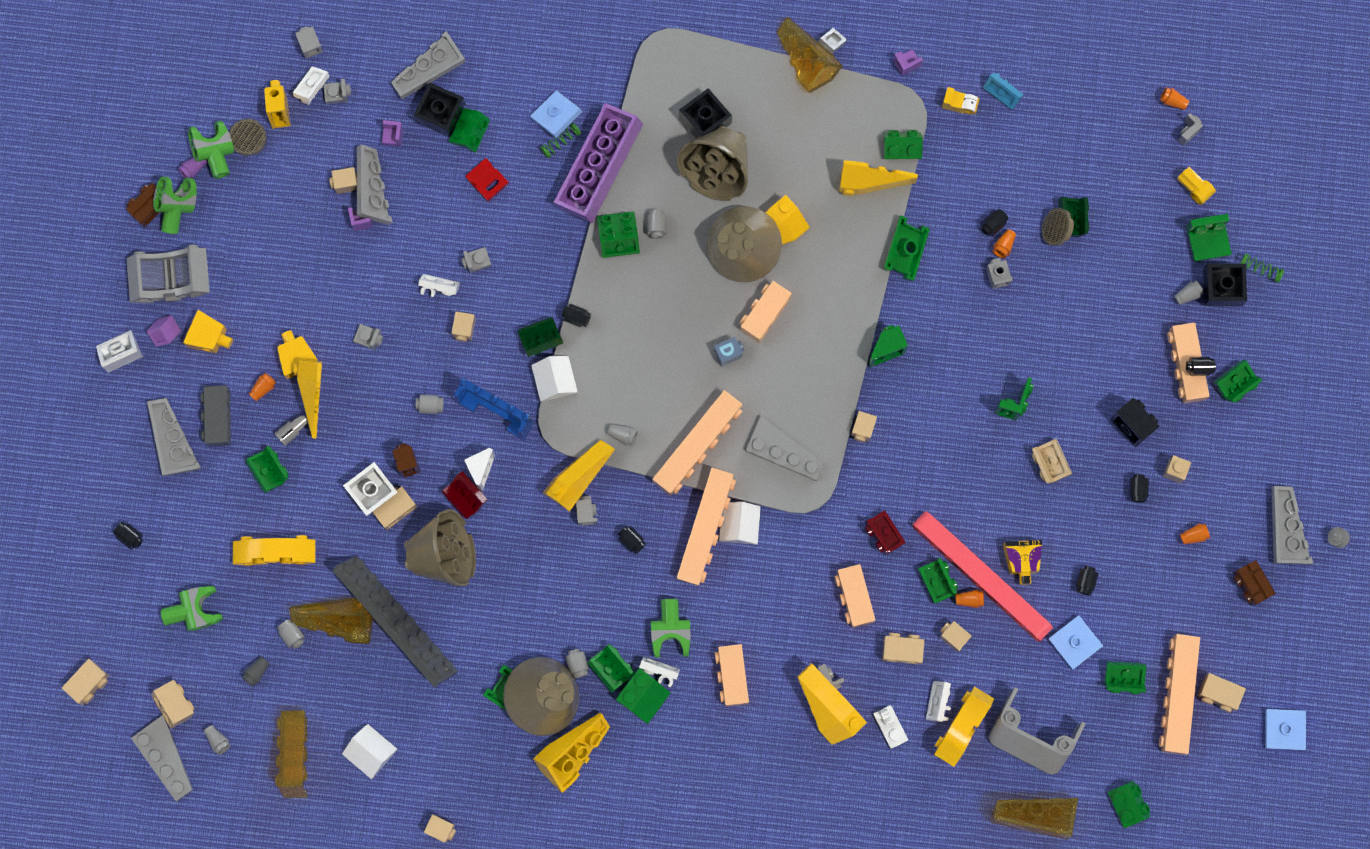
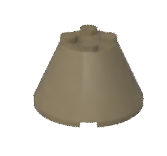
M720 126L717 130L686 143L677 156L680 174L691 182L690 186L694 190L708 198L719 201H730L734 197L739 198L748 185V147L745 141L746 136L741 132Z
M749 206L735 207L721 214L712 224L707 237V253L712 265L722 276L737 282L756 281L770 273L779 260L782 248L781 233L775 221L764 211Z
M451 509L441 511L414 536L404 542L407 558L405 566L407 570H411L417 576L457 587L469 584V579L474 577L476 551L472 535L467 534L464 527L466 522L459 513Z
M546 657L531 658L520 663L510 673L503 692L505 709L512 722L526 732L537 736L555 734L567 727L575 717L579 706V688L569 669L562 663Z

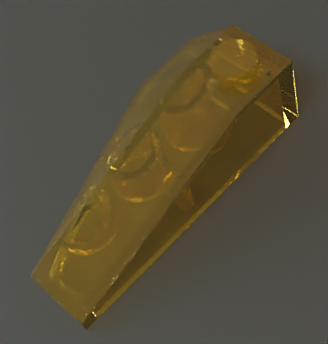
M786 17L777 31L784 50L791 56L790 63L797 72L796 77L809 93H812L833 81L843 65L831 52L791 18Z
M357 598L319 602L289 608L292 622H295L299 627L312 631H324L328 633L327 636L334 637L336 635L343 637L346 642L369 644L371 641L373 617Z

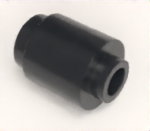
M1001 209L992 211L980 223L981 231L987 236H994L1007 224L1008 216Z
M570 304L569 307L565 306L562 317H564L565 322L581 328L582 326L587 327L591 313L587 309Z
M1190 357L1189 361H1186V372H1189L1190 376H1210L1216 370L1215 359L1210 357Z
M1134 474L1133 478L1129 479V497L1131 502H1147L1149 497V479L1145 478L1144 474Z
M121 522L113 532L116 539L130 550L133 548L137 549L143 542V534L129 523Z
M625 526L618 533L620 536L618 541L635 555L646 545L644 538L632 526L629 528Z
M1084 566V569L1079 570L1075 586L1077 587V593L1091 596L1092 592L1095 591L1099 573L1095 572V568Z

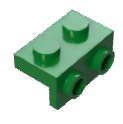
M463 108L449 142L453 145L466 147L471 152L476 153L490 119L480 111Z
M889 130L888 133L883 134L884 159H922L923 136L918 130H907V132L899 133L898 130Z
M1243 359L1216 379L1214 384L1224 400L1234 403L1240 401L1247 392L1256 389L1258 384L1262 382V379L1254 374L1247 360Z
M270 446L265 447L262 452L247 458L245 461L264 493L284 485L289 478L286 468L280 464L277 453Z
M939 558L930 564L918 568L934 604L957 594L958 586L954 578L951 579L948 574L950 569L946 561H942Z
M608 644L601 652L587 662L611 693L634 675L631 666L622 659L618 650L611 644Z
M1106 661L1104 681L1106 689L1112 693H1120L1121 691L1131 694L1145 693L1146 664Z
M1131 781L1108 792L1124 829L1151 817L1150 808L1144 802L1141 796L1142 791L1135 781Z

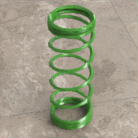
M573 122L568 126L577 136L581 134L579 128ZM567 127L566 129H567L568 134H567L566 132H564V133H565L571 140H573V138L571 137V135H570V133H569V131H568V127ZM561 133V137H562V138H560V139L567 145V143H566V141L564 140V138H563V136H562V133ZM556 138V143L552 140L548 141L550 148L544 144L543 146H540L542 152L545 154L547 158H550L551 154L544 146H546L555 154L554 150L550 145V141L553 142L561 150V147L559 146Z
M1247 253L1244 255L1240 264H1245L1249 256L1246 270L1256 259L1253 272H1255L1259 265L1263 262L1261 276L1263 275L1267 267L1270 265L1268 279L1270 278L1274 270L1277 268L1275 282H1280L1284 273V269L1281 268L1279 270V267L1277 266L1271 272V263L1268 264L1264 269V261H1261L1256 267L1257 258H1254L1249 264L1250 255H1248Z

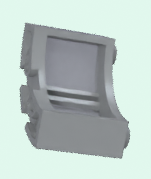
M188 245L187 248L158 254H145V252L139 251L134 252V255L127 258L130 303H154V301H160L164 298L166 302L182 300V298L188 296L195 298L210 293L206 248H198V245Z

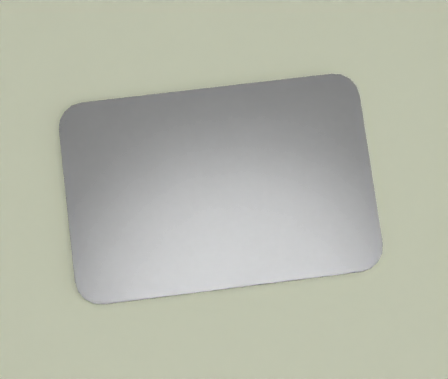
M666 28L654 32L644 40L636 54L621 110L637 116L643 123V126L593 223L589 225L569 298L568 307L570 304H574L587 309L591 313L590 321L587 327L582 326L580 328L563 320L560 331L563 344L558 345L554 356H569L578 393L541 402L538 425L543 439L552 449L566 456L579 458L598 441L602 440L615 449L604 464L605 466L654 478L725 390L743 404L741 408L743 412L737 420L733 418L729 423L731 427L725 435L720 434L717 438L719 440L718 444L713 450L708 449L705 453L707 455L705 460L701 464L697 463L693 468L695 470L693 475L689 479L685 478L681 484L704 491L711 468L734 474L733 479L736 480L733 491L729 490L727 497L789 513L805 514L823 506L831 498L837 485L890 271L887 272L883 269L899 216H904L912 187V184L858 195L854 194V196H845L843 193H839L844 160L868 163L870 168L882 166L888 172L901 170L915 174L918 159H884L883 134L888 133L889 130H898L899 133L907 132V130H918L924 139L927 127V111L922 99L913 89L897 82L684 29ZM708 88L732 115V123L727 128L741 132L746 136L745 141L748 147V185L739 198L734 197L730 201L714 200L694 190L690 186L691 182L685 176L682 177L677 165V156L681 148L686 143L696 139L679 120V109ZM787 195L800 210L810 228L795 241L782 245L776 266L763 278L752 282H737L722 276L712 265L707 253V237L714 221L727 210L740 206L754 207L766 212L783 196ZM651 210H663L664 215H666L667 234L661 239H653L648 235L647 216ZM634 211L640 253L602 258L597 216ZM774 281L791 292L792 296L761 342L758 343L740 331L742 326L740 321L745 314L749 316L752 311L750 307L756 299L760 300L763 296L761 292L765 285H770ZM735 337L737 341H741L744 347L743 357L721 367L714 352V346ZM760 416L824 462L817 481L746 452ZM611 424L632 427L638 431L634 445L627 446L609 436L608 430Z

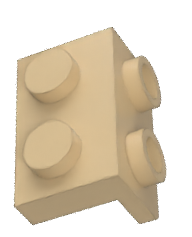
M1057 439L1032 448V458L1036 464H1039L1041 469L1040 476L1044 482L1046 481L1047 484H1051L1072 475Z

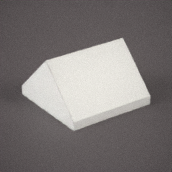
M131 330L96 346L101 366L108 373L143 357Z
M549 356L531 365L541 402L578 393L569 356Z
M491 448L464 460L480 491L484 489L495 458L494 451Z
M730 502L728 509H723L721 515L725 518L722 528H720L719 542L757 545L761 506L746 502Z
M367 724L351 739L342 755L370 779H373L398 749Z

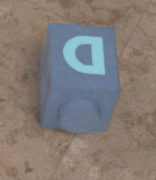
M735 337L714 346V352L721 367L743 357L742 352L745 351L741 341H737Z

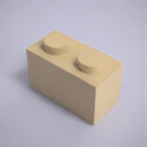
M402 486L399 489L396 487L395 489L398 493L373 511V514L386 530L417 508Z
M889 633V636L884 637L882 661L921 665L923 663L924 639H920L918 635H908V638L900 637L898 633Z
M88 659L62 689L78 704H88L94 698L96 690L98 688L102 689L107 684L109 675L93 660Z
M1208 673L1203 679L1197 696L1202 698V702L1209 705L1217 704L1220 706L1219 709L1231 713V711L1238 710L1246 688Z
M174 680L157 688L151 695L170 729L192 718L194 714L192 703L185 699L182 686L179 683L176 684Z

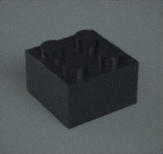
M429 83L414 113L415 122L450 137L465 106L464 97Z
M709 88L679 109V120L696 139L717 130L720 126L727 128L732 123L731 113Z
M1207 264L1204 267V306H1243L1247 302L1246 264Z
M1134 397L1110 419L1135 448L1159 427L1156 417L1152 414L1149 415L1145 410L1144 404Z

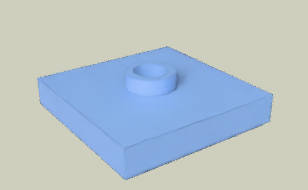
M555 91L530 117L557 138L582 111L558 91Z
M1079 615L1048 639L1071 670L1103 647Z
M1265 709V749L1306 750V711Z

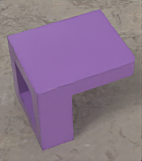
M910 50L904 54L901 51L896 53L893 62L903 76L922 66L923 59L921 57L918 58L915 52Z
M383 120L382 144L401 147L403 137L402 123Z
M352 207L348 208L354 231L373 227L370 218L357 216V210L353 211Z
M172 315L157 319L146 332L157 347L171 343L181 332V329Z

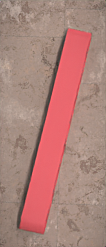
M924 511L912 524V527L1036 641L1041 642L1053 629L1052 625L930 513Z

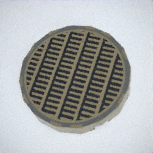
M253 119L237 121L229 132L234 151L243 156L258 154L267 142L263 126Z
M1055 208L1045 216L1042 223V236L1049 245L1062 246V243L1070 239L1074 222L1069 211Z

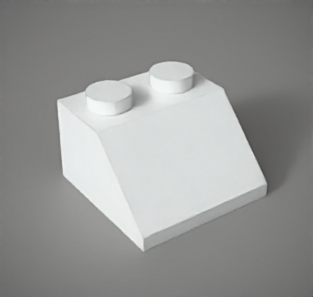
M375 462L343 485L366 516L398 493Z

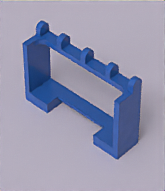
M461 379L459 387L454 393L457 404L473 413L479 404L510 421L507 432L524 441L533 425L530 414L521 411L514 405L503 401L480 386L469 382L467 379Z

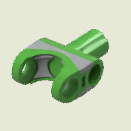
M222 121L214 123L216 133L215 137L211 139L203 137L195 126L189 127V144L195 161L208 160L214 179L228 176L230 172L224 156L233 154L234 147L225 124Z
M161 177L158 180L153 207L156 212H164L162 232L177 234L179 232L181 213H192L194 211L197 186L193 178H185L179 190L175 193L173 192L172 181L169 177Z
M198 587L180 592L181 604L161 609L164 625L167 626L185 621L187 631H194L222 621V614H205L202 610L203 601L211 594L217 592L216 587Z
M678 599L661 600L662 621H651L655 658H660L662 644L666 640L674 639L680 643L683 649V657H689L690 620H679Z

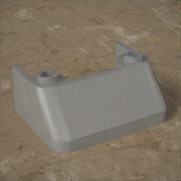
M1014 687L1010 690L989 733V742L992 746L1047 774H1056L1061 770L1072 753L1086 723H1078L1071 738L1065 735L1059 736L1052 746L1017 728L1021 716L1016 709L1010 707L1018 691Z

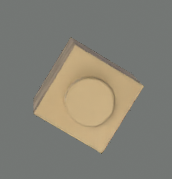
M354 167L332 171V177L329 178L331 189H335L337 194L357 191V174Z
M455 312L451 334L453 338H456V341H472L476 321L474 314Z
M861 411L858 412L851 434L854 440L862 443L870 441L877 416Z
M1173 455L1168 460L1162 477L1181 484L1187 476L1191 462Z
M955 621L951 624L947 622L940 630L943 634L939 638L957 653L971 638V635Z
M432 814L424 833L447 843L448 840L452 841L456 830L454 829V824Z

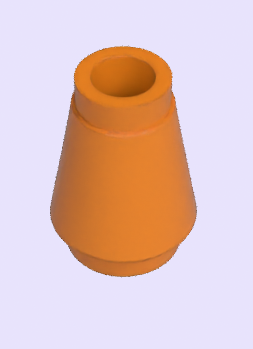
M1166 87L1160 97V101L1164 105L1183 110L1189 104V100L1172 87Z
M1007 229L993 245V253L1000 258L1009 256L1016 233Z
M264 373L259 376L249 395L255 401H258L274 389V385L277 382L270 375Z
M1199 523L1181 533L1180 537L1185 545L1205 542L1206 539L1210 538V534L1206 524Z
M976 589L956 594V605L973 608L984 606V592Z

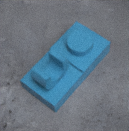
M993 72L983 88L1013 110L1022 98L1023 93L1007 83V79L1003 80L1000 78L999 73L995 74Z

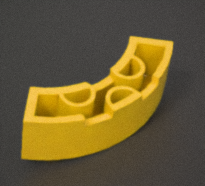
M299 535L296 538L253 539V537H241V540L233 541V565L253 566L278 562L280 564L298 565L315 563V540L307 539L305 535Z
M975 686L971 692L966 691L961 700L964 702L944 737L940 736L934 745L937 747L934 755L955 767L976 730L973 727L978 728L994 701V698Z

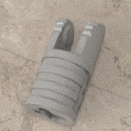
M299 416L291 423L288 421L274 434L286 446L300 434L299 431L304 425L306 426L308 421L305 416ZM292 429V431L289 432L284 438H281V437L284 436L288 431H290V430Z

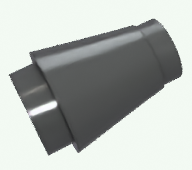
M260 657L243 671L242 679L254 687L255 684H259L269 663Z

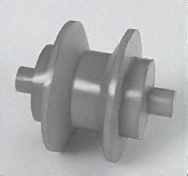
M1334 527L1329 531L1328 542L1331 545L1343 548L1349 543L1350 535L1346 530Z

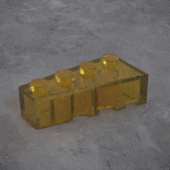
M305 710L281 711V718L277 719V727L280 730V736L277 737V748H280V755L276 756V767H279V774L275 777L276 787H279L284 798H308V790L304 787V781H308L307 768L304 765V762L308 760L307 747L304 746V743H307V715Z
M1078 798L997 800L993 805L990 823L1068 840L1072 837Z

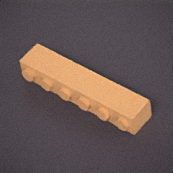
M724 390L654 476L652 482L669 496L673 493L677 494L683 487L681 484L685 478L689 479L695 472L693 469L697 463L701 464L707 457L705 453L708 449L713 450L718 444L719 440L717 438L720 434L725 435L731 427L729 423L733 418L737 420L742 414L741 408L743 404Z
M711 468L677 575L678 580L697 586L700 585V582H705L707 572L704 569L706 564L710 565L713 554L710 553L712 545L716 546L719 535L716 534L718 527L722 528L725 518L721 515L723 509H728L731 498L727 496L729 490L733 491L736 480L733 479L734 474Z
M1176 634L1170 639L1169 650H1172L1171 658H1168L1167 669H1170L1169 677H1166L1165 689H1168V692L1163 700V708H1166L1165 716H1162L1161 727L1164 728L1163 735L1159 739V747H1162L1161 752L1180 755L1189 754L1200 637Z

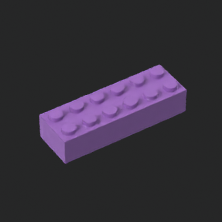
M607 103L604 104L554 200L555 205L560 210L593 223L643 126V123L637 116Z

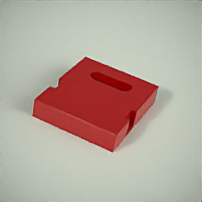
M487 158L465 176L487 202L509 184ZM495 181L499 182L492 190H487Z

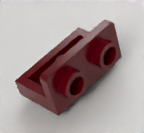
M463 471L457 474L451 484L442 490L445 497L465 519L476 514L488 500Z
M885 510L865 522L866 527L864 528L870 537L873 536L877 541L875 545L880 553L884 552L885 555H888L906 543Z

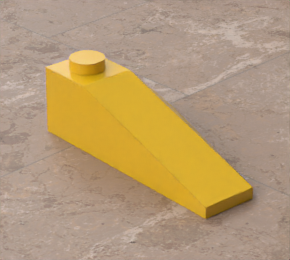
M844 160L839 193H843L845 196H854V194L858 195L914 184L917 181L918 174L901 170L888 172L882 166L870 168L868 163Z
M787 195L783 196L765 212L777 224L782 237V245L795 241L810 228L800 210Z
M299 359V362L294 365V375H297L312 438L316 439L322 361Z
M602 440L598 441L555 476L543 494L570 512L615 449Z
M812 663L797 676L810 705L811 713L816 720L817 728L831 745L853 737L867 723Z
M599 713L547 745L533 760L548 780L563 793L577 780L580 775L578 772L582 765L588 763L590 759L588 757L593 748L598 747L610 726L603 714Z

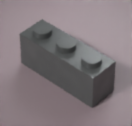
M228 386L204 387V392H201V403L204 404L201 420L205 428L201 432L202 441H205L208 447L231 446L230 389Z

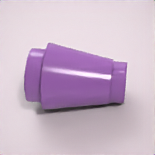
M193 157L181 163L178 170L184 178H194L207 161L196 162Z

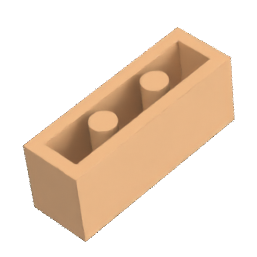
M774 281L770 285H765L761 292L763 296L760 300L756 299L750 307L752 311L749 316L745 314L740 321L742 325L740 331L758 343L761 342L792 296L791 292Z
M861 565L837 570V575L834 578L837 587H841L842 594L839 596L842 606L845 605L847 613H844L847 625L851 624V628L874 623L876 620Z
M742 644L718 647V652H715L716 664H720L721 671L717 672L718 683L723 685V691H720L721 703L725 702V707L749 704Z

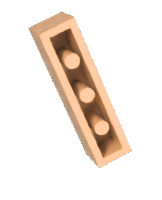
M1189 323L1172 326L1167 333L1168 342L1172 343L1173 348L1171 358L1176 364L1174 373L1176 380H1179V398L1183 400V404L1204 401L1210 397L1206 376H1190L1189 372H1186L1185 367L1186 361H1189L1190 357H1202L1196 324Z

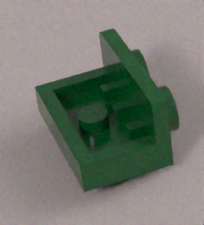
M1088 197L1080 199L1058 198L1059 208L1069 211L1071 219H1073L1074 227L1071 237L1078 238L1088 234Z
M553 317L517 331L528 357L563 344Z

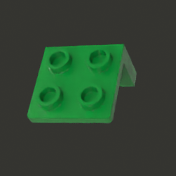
M634 211L597 216L602 258L640 253Z
M1228 214L1193 219L1187 224L1186 227L1195 262L1226 257L1232 254L1226 225L1229 222Z
M1028 377L1023 384L1017 404L1011 399H1001L994 414L1014 421L1019 416L1022 417L1028 406V402L1025 400L1028 399L1033 390L1032 378Z

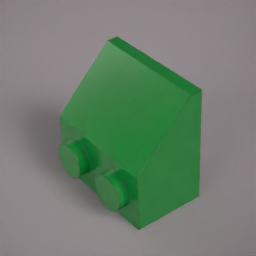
M890 325L883 329L868 363L869 368L905 354L908 344L900 325L896 327Z
M639 668L616 701L648 725L671 693Z

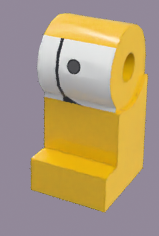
M947 87L942 105L943 109L962 114H976L980 100L977 96L954 91V88Z

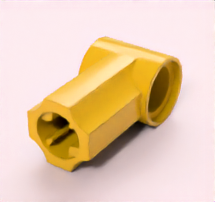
M1190 167L1185 169L1177 178L1190 192L1192 199L1199 205H1203L1216 193L1214 186L1207 180L1203 181Z

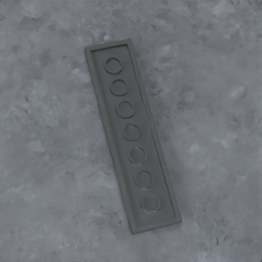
M358 556L337 565L332 570L434 688L458 672L453 663L443 655L440 648L429 639L428 635L422 631L415 620L407 614L403 606L393 598L390 591L379 582L377 576L365 566V563Z

